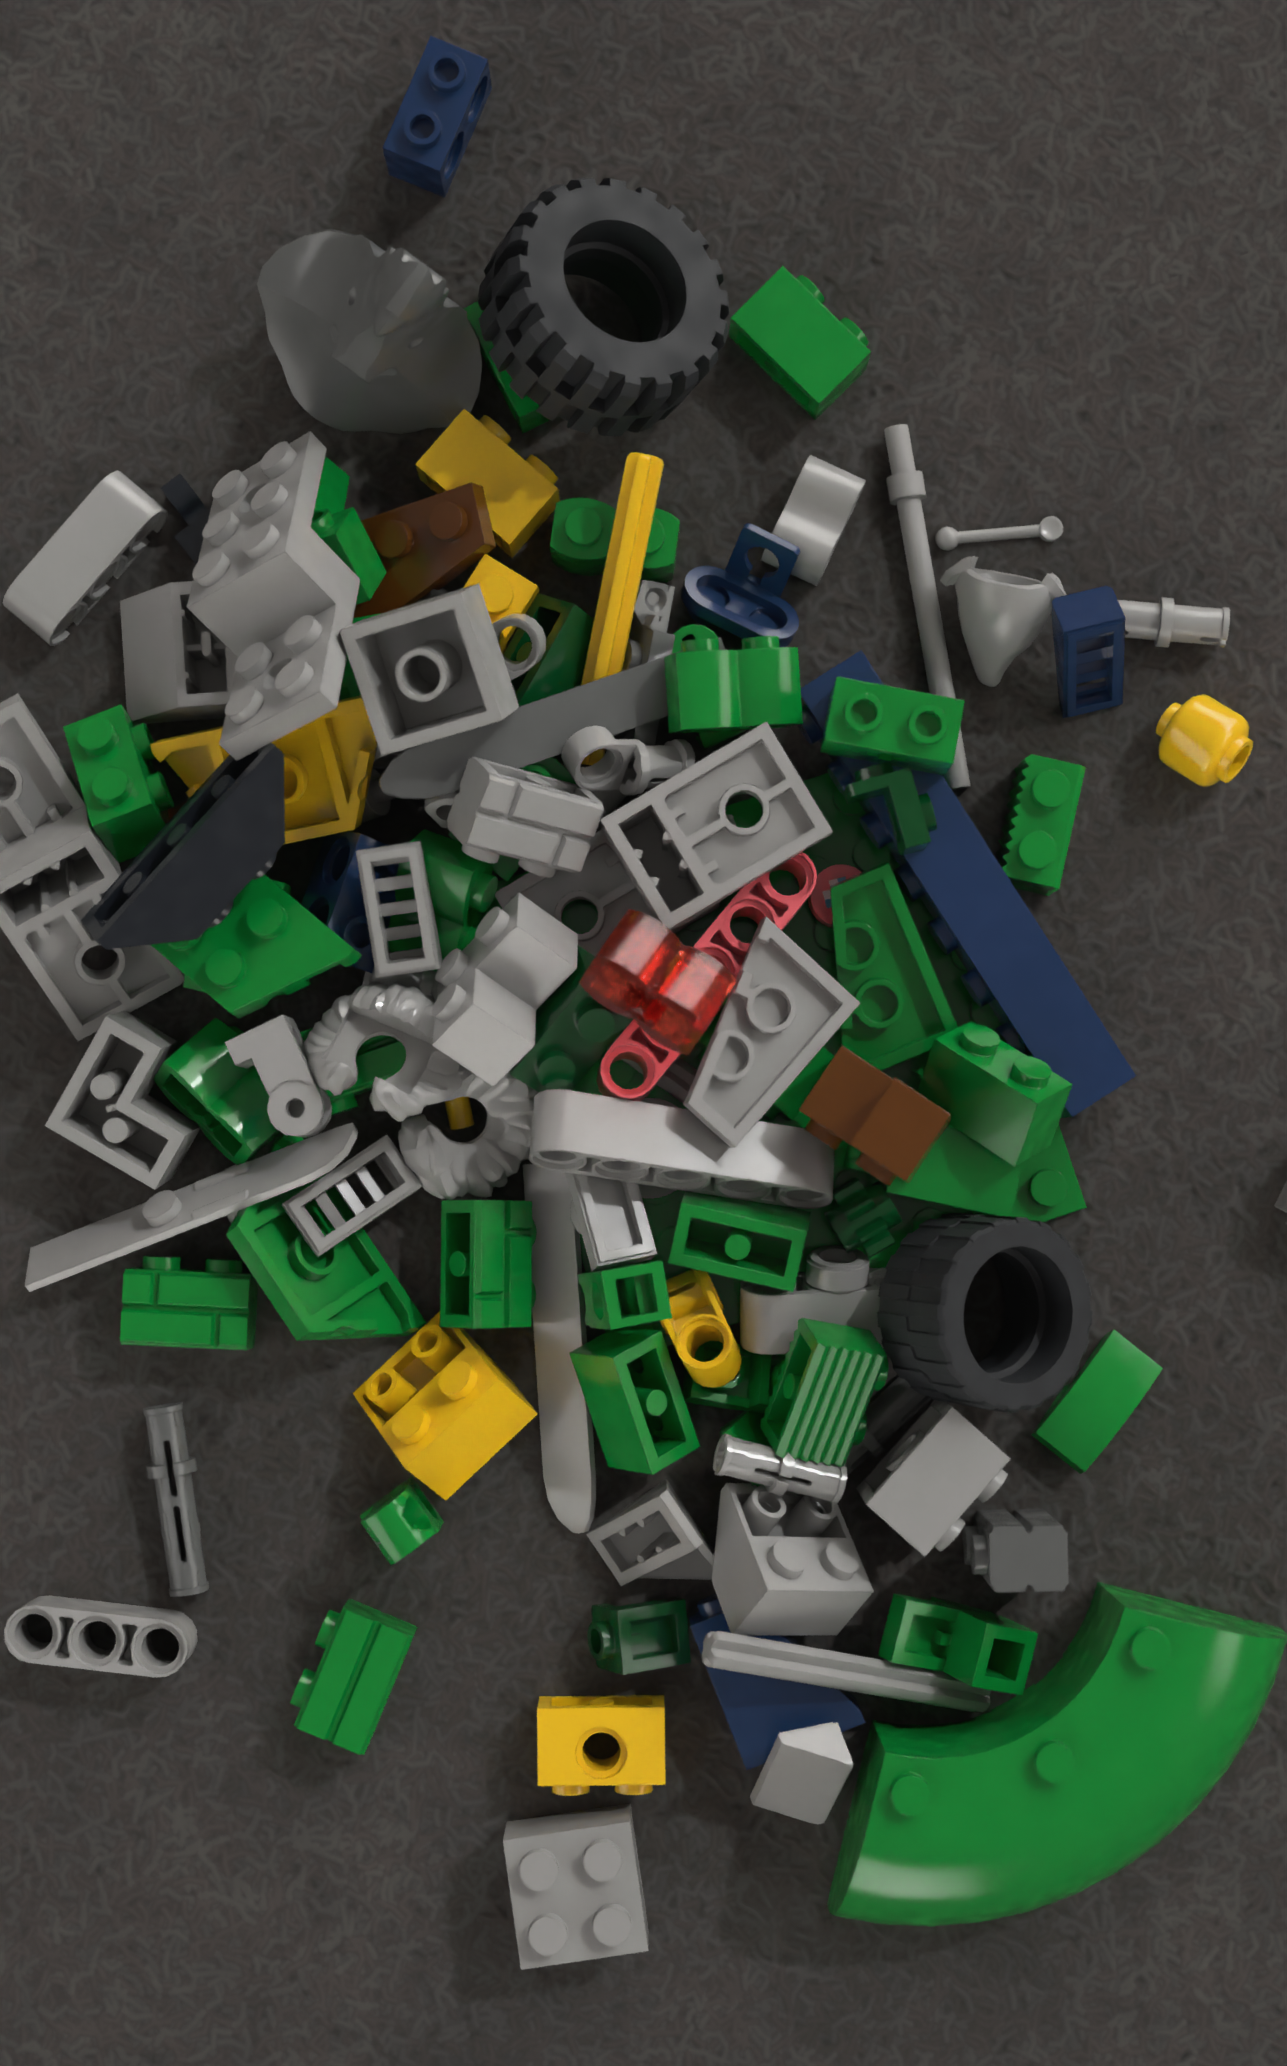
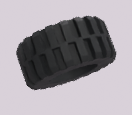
M580 178L570 180L566 186L565 184H555L542 191L536 201L528 203L500 242L484 269L485 278L479 285L478 304L480 309L484 310L479 317L481 332L485 341L493 342L494 347L489 354L499 373L504 370L507 371L513 379L509 384L510 388L521 399L527 395L539 405L536 412L551 421H554L557 416L568 421L567 428L586 434L593 427H597L598 434L602 436H622L627 429L629 432L639 433L652 428L659 419H666L710 372L718 360V352L725 346L728 334L727 321H725L730 314L727 290L719 289L720 284L724 281V277L718 260H710L706 253L709 247L708 242L698 229L692 232L683 222L686 215L673 204L667 209L655 201L657 194L643 187H638L636 191L626 189V181L603 178L601 183L596 185L594 178ZM564 275L584 276L598 281L614 291L627 304L635 316L641 331L642 342L618 339L593 325L580 312L572 300Z

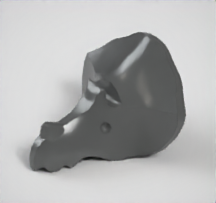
M328 229L307 233L279 247L262 266L257 287L265 311L269 341L282 365L292 395L315 419L342 431H378L404 434L426 428L448 427L463 409L470 413L480 392L483 363L480 339L467 318V311L447 297L449 289L446 287V280L403 248L395 250L389 247L384 251L362 234L353 235Z

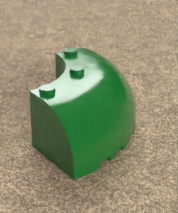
M1097 1582L1087 1614L1078 1632L1064 1651V1656L1036 1685L1032 1684L1025 1689L1023 1696L1017 1695L991 1709L989 1713L955 1723L951 1721L938 1724L912 1725L895 1724L872 1719L827 1902L830 1914L890 1925L931 1927L978 1923L1029 1912L1073 1896L1119 1872L1160 1843L1199 1806L1227 1772L1252 1732L1273 1687L1287 1642V1633L1279 1627Z

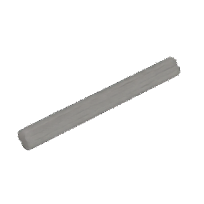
M722 1631L708 1632L703 1640L702 1661L707 1667L969 1712H984L990 1705L989 1695L991 1690L971 1687L942 1671Z

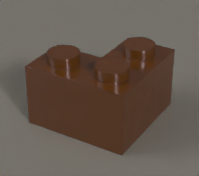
M844 1046L840 1047L799 1108L800 1112L811 1118L804 1130L834 1150H837L842 1141H845L860 1151L862 1154L855 1164L889 1187L896 1177L909 1184L951 1121L950 1113L894 1077L892 1079Z

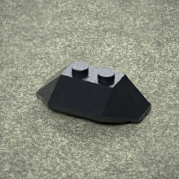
M270 743L238 761L229 755L120 874L103 894L98 904L94 905L81 919V922L98 944L108 950L195 940L207 928L218 925L226 918L233 906V899L251 880L260 878L271 868L276 859L277 851L285 843L284 753L273 743Z

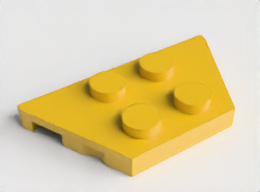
M362 696L338 700L336 709L272 742L284 753V844L355 830L362 823L377 741ZM223 726L166 738L150 744L152 754L159 762L166 760L188 786L189 790L185 793L189 798L230 755L219 745Z

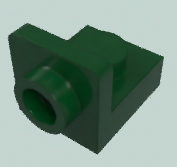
M671 1597L623 1606L606 1603L592 1605V1623L588 1627L587 1638L590 1652L594 1659H596L598 1668L626 1675L691 1663L685 1599Z

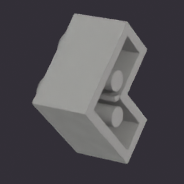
M519 892L503 909L498 906L492 908L480 922L475 938L462 951L458 948L452 950L444 958L441 968L436 972L435 979L438 981L437 1000L432 1008V1015L435 1017L432 1045L494 1087L535 1046L536 1009L577 969L578 934Z
M125 1010L106 1016L45 1126L154 1190L170 1181L200 1130L196 1122L149 1096L155 1084L153 1078L161 1064L170 1057L178 1041Z

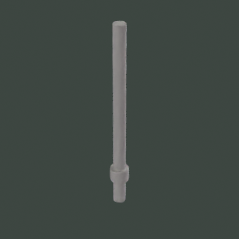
M893 425L884 429L891 476L886 478L890 504L897 505L929 693L955 698L921 500L927 497L923 472L915 468L908 425ZM961 727L954 763L944 775V779L952 791L971 787Z

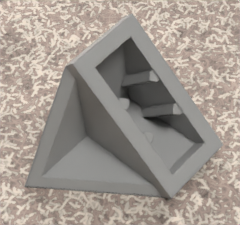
M667 1479L586 1534L621 1586L637 1578L712 1580L715 1550Z

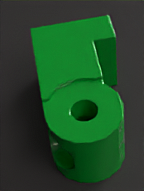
M663 1260L577 1274L586 1303L585 1325H590V1328L612 1330L672 1318Z
M412 1476L360 1514L362 1519L360 1523L390 1565L398 1562L431 1536L438 1533L444 1523Z

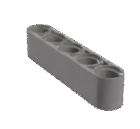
M562 1089L542 1091L534 1097L529 1160L538 1167L792 1208H820L832 1202L834 1149L804 1130V1128L758 1121L736 1147H729L688 1109Z

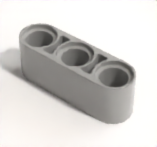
M117 470L110 473L91 491L13 581L4 595V607L50 646L60 644L70 634L66 631L68 626L72 622L78 625L109 590L110 587L106 584L112 576L118 579L149 544L150 541L146 538L152 530L158 533L162 529L168 517L167 510L121 471Z
M869 1268V1282L867 1286L850 1292H830L812 1287L806 1282V1272H798L794 1292L741 1281L740 1346L749 1352L757 1354H785L789 1352L790 1342L794 1340V1331L798 1329V1320L807 1318L871 1330L883 1348L881 1343L883 1338L881 1329L878 1327L877 1312L879 1311L880 1297H878L880 1283L884 1280L886 1268Z
M50 1595L39 1596L20 1607L7 1620L4 1629L5 1644L9 1652L18 1660L27 1663L155 1678L167 1677L177 1672L194 1653L198 1642L197 1629L193 1621L184 1613L176 1610ZM30 1614L44 1616L50 1622L53 1630L51 1642L43 1643L35 1640L30 1635L27 1626ZM101 1621L107 1623L113 1629L116 1636L114 1649L104 1650L98 1648L92 1642L89 1635L91 1622ZM163 1628L172 1632L179 1642L178 1655L166 1657L156 1652L151 1644L152 1631Z

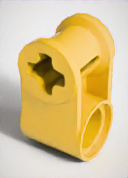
M690 1269L666 1280L672 1318L660 1320L666 1335H670L675 1349L693 1381L703 1387L716 1388L724 1386L732 1381L740 1370L742 1360L740 1350L722 1312L724 1307L708 1272ZM719 1341L724 1344L723 1350L715 1359L707 1362L694 1359L695 1352L705 1342Z

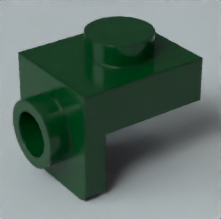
M891 762L863 768L854 773L856 782L848 784L843 792L846 804L849 805L883 796L899 855L902 856L924 850L931 843L929 832L937 830V822L928 793L920 795L917 793L911 768L893 771Z

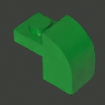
M894 1593L878 1656L891 1663L942 1671L971 1687L1023 1696L1038 1633L1010 1619L979 1608L933 1596L931 1600Z

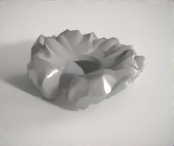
M374 982L361 985L351 995L337 998L332 1008L323 1013L322 1019L315 1023L314 1028L309 1032L304 1042L308 1067L316 1085L320 1089L329 1090L335 1096L340 1095L343 1090L354 1086L358 1075L356 1055L360 1046L372 1037L386 1035L402 1043L406 1050V1059L402 1068L395 1075L386 1080L375 1077L372 1093L369 1097L374 1111H386L395 1120L404 1122L405 1118L421 1114L425 1106L446 1101L462 1087V1079L458 1074L460 1064L432 1045L435 1017L432 1015V1008L435 1003L433 995L423 994L415 986L406 987L400 982H395L390 986Z
M460 1064L458 1074L462 1079V1087L446 1101L459 1097H471L481 1102L487 1111V1120L483 1132L471 1141L455 1142L445 1137L436 1125L426 1119L424 1114L405 1118L404 1122H401V1129L398 1132L399 1146L405 1164L416 1174L424 1190L440 1199L453 1200L457 1196L463 1197L467 1193L479 1197L492 1196L493 1187L500 1188L505 1186L508 1182L507 1177L518 1173L521 1162L529 1159L534 1097L539 1093L511 1076L509 1072L493 1087Z

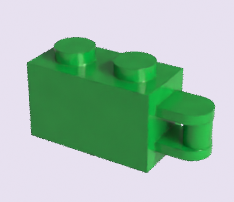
M947 1126L909 1184L896 1177L890 1187L883 1182L882 1186L887 1193L989 1215L1012 1217L1023 1162L1013 1166L958 1129ZM848 1144L843 1167L867 1172L855 1164L862 1153Z

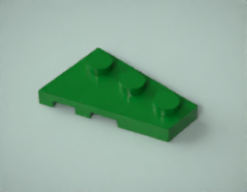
M885 862L830 886L837 982L860 1002L858 1007L840 1026L842 1046L880 1071L930 1051L934 1039L958 1028L889 862Z

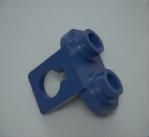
M746 523L740 532L725 570L714 566H699L690 570L686 575L680 595L688 614L700 624L716 625L742 639L778 636L780 647L788 646L799 627V618L794 608L780 597L799 557L800 548L762 528ZM753 547L768 549L778 559L779 569L773 572H766L762 579L750 574L753 565L748 559V550Z

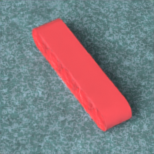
M801 852L742 887L607 1050L597 1071V1084L603 1096L640 1102L656 1086L731 992L750 943H743L735 938L730 929V921L741 916L748 917L759 925L760 920L767 917L783 931L811 895L816 885L817 872L814 863L805 853ZM777 870H786L792 873L798 880L800 886L799 893L788 896L776 892L769 880L770 873ZM699 964H709L715 967L721 974L722 987L712 992L697 988L690 976L691 968ZM661 1011L677 1015L683 1025V1035L674 1040H664L658 1037L652 1031L650 1024L651 1016ZM621 1059H629L636 1062L644 1074L643 1084L634 1089H623L617 1086L611 1078L610 1066L615 1061Z

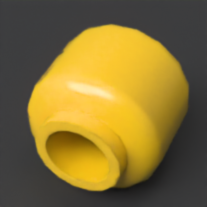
M1205 694L1193 696L1182 705L1177 702L1171 704L1161 716L1156 727V734L1161 737L1159 744L1160 760L1166 766L1202 787L1215 785L1220 780L1228 783L1234 779L1247 762L1253 748V741L1248 738L1249 725L1245 718Z

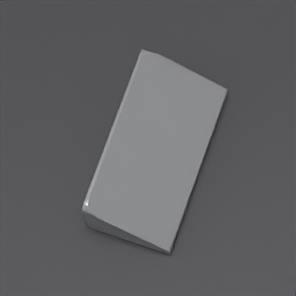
M830 1722L780 1732L750 1795L752 1804L813 1824L825 1823L853 1768L852 1758L838 1723Z

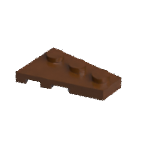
M471 482L361 520L387 573L370 601L355 606L353 618L382 614L414 604L432 589L440 590L481 559L484 554L489 553L496 547L483 486Z

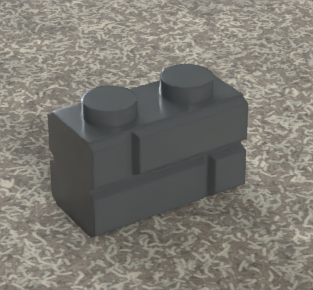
M1006 1509L977 1510L976 1515L973 1516V1526L963 1527L962 1548L965 1565H971L973 1575L983 1576L995 1593L1025 1592L1028 1585L1034 1592H1061L1065 1590L1066 1585H1069L1068 1532L1044 1509H1015L1013 1515Z

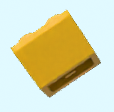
M440 1311L353 1392V1395L403 1467L445 1501L538 1414L514 1382L463 1328L440 1327Z

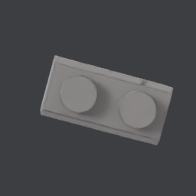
M474 756L470 758L459 785L460 793L456 794L447 818V828L461 842V850L470 857L487 863H497L500 855L519 859L518 865L523 869L548 878L554 877L556 869L575 874L581 872L591 846L590 838L595 836L604 812L603 803L589 790L582 789L576 784Z

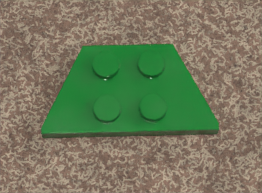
M265 874L258 879L251 880L233 899V906L226 918L218 925L207 928L198 939L151 944L153 948L224 1009L239 1019L265 1007L275 996L290 995L311 985L310 978L339 964L346 968L356 963L362 956V954Z
M281 1133L275 1139L268 1154L304 1139ZM325 1175L310 1183L238 1210L226 1236L296 1341L409 1336L427 1324L363 1228L319 1257H316L282 1207V1204ZM335 1186L326 1191V1194L345 1222L355 1217ZM315 1199L305 1205V1208L324 1236L335 1230Z

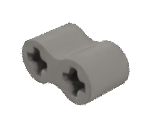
M809 455L772 534L800 548V554L791 575L817 586L856 506L866 480L812 455ZM765 548L761 561L779 569L778 559L771 551Z

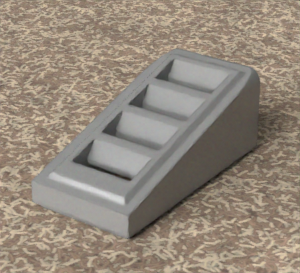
M421 841L357 850L356 856L376 978L440 969L442 955ZM410 862L411 874L376 879L375 866ZM414 887L415 899L381 904L379 892ZM418 912L419 923L385 927L384 916ZM422 937L423 948L390 952L388 941Z
M385 1135L284 1202L282 1207L316 1257H319L411 1196L422 1187V1184L413 1171L405 1164L404 1158L389 1136ZM373 1161H375L394 1189L386 1196L366 1168ZM354 1173L374 1201V1204L368 1208L364 1207L346 1178ZM334 1186L355 1216L345 1222L326 1194V1191ZM314 1199L335 1229L326 1236H324L305 1208V1205Z

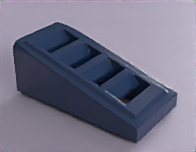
M1102 586L1054 598L1052 600V630L1059 705L1063 718L1123 704L1125 615L1114 590L1109 586ZM1105 678V681L1076 688V684Z

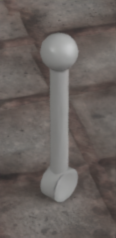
M1049 516L1045 517L1039 525L958 532L953 527L946 526L938 530L935 541L940 549L946 551L953 550L958 544L1030 537H1040L1046 542H1053L1061 536L1063 524L1058 518Z

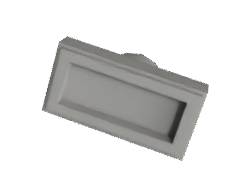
M565 1172L572 1196L570 1220L577 1232L583 1237L592 1272L651 1260L657 1255L638 1183Z

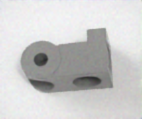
M281 1015L225 1042L236 1066L249 1068L255 1065L270 1097L267 1108L269 1119L277 1130L285 1135L307 1138L317 1135L326 1128L331 1119V1101L327 1091L320 1089L314 1081L308 1067L304 1040L293 1018Z

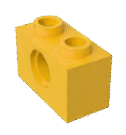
M664 1695L539 1696L537 1706L538 1786H552V1793L556 1795L577 1796L588 1793L590 1786H615V1792L619 1794L643 1795L651 1793L653 1785H666ZM595 1733H607L618 1741L620 1748L614 1756L608 1759H596L586 1751L584 1743Z

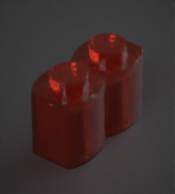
M628 909L591 962L579 983L593 999L607 1009L619 1015L633 1018L646 1034L661 1045L678 1053L689 1055L710 1025L737 980L713 956L699 949L683 945L678 937L659 920L640 911Z

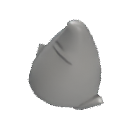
M969 556L947 569L940 581L945 586L955 584L961 630L973 668L982 684L995 687L1000 683L1004 672L1012 661L1025 651L1042 631L1052 612V600L1067 594L1063 589L1060 579L1054 573H1047L1043 581L1016 574L975 568L978 557Z

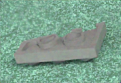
M767 917L762 918L759 922L683 1104L729 1147H736L860 1004L856 998Z

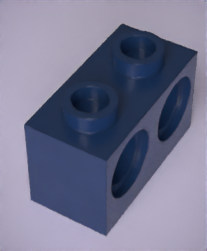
M430 36L383 145L389 175L444 198L446 197L492 90L487 58Z
M348 831L327 835L323 840L301 905L362 954L356 963L348 967L372 973L374 960L356 851L388 845L363 834ZM399 863L375 866L376 879L397 876ZM395 890L379 892L381 904L396 902ZM384 916L386 928L389 926L391 916Z

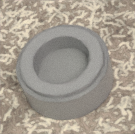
M842 1246L819 1247L806 1256L805 1279L812 1287L824 1291H856L867 1286L869 1282L870 1260L867 1255L858 1249L847 1254Z

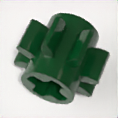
M855 1177L833 1190V1198L837 1205L824 1212V1215L847 1254L861 1246L865 1254L871 1258L896 1243L889 1229L900 1224L902 1219L879 1181L864 1188L859 1178Z

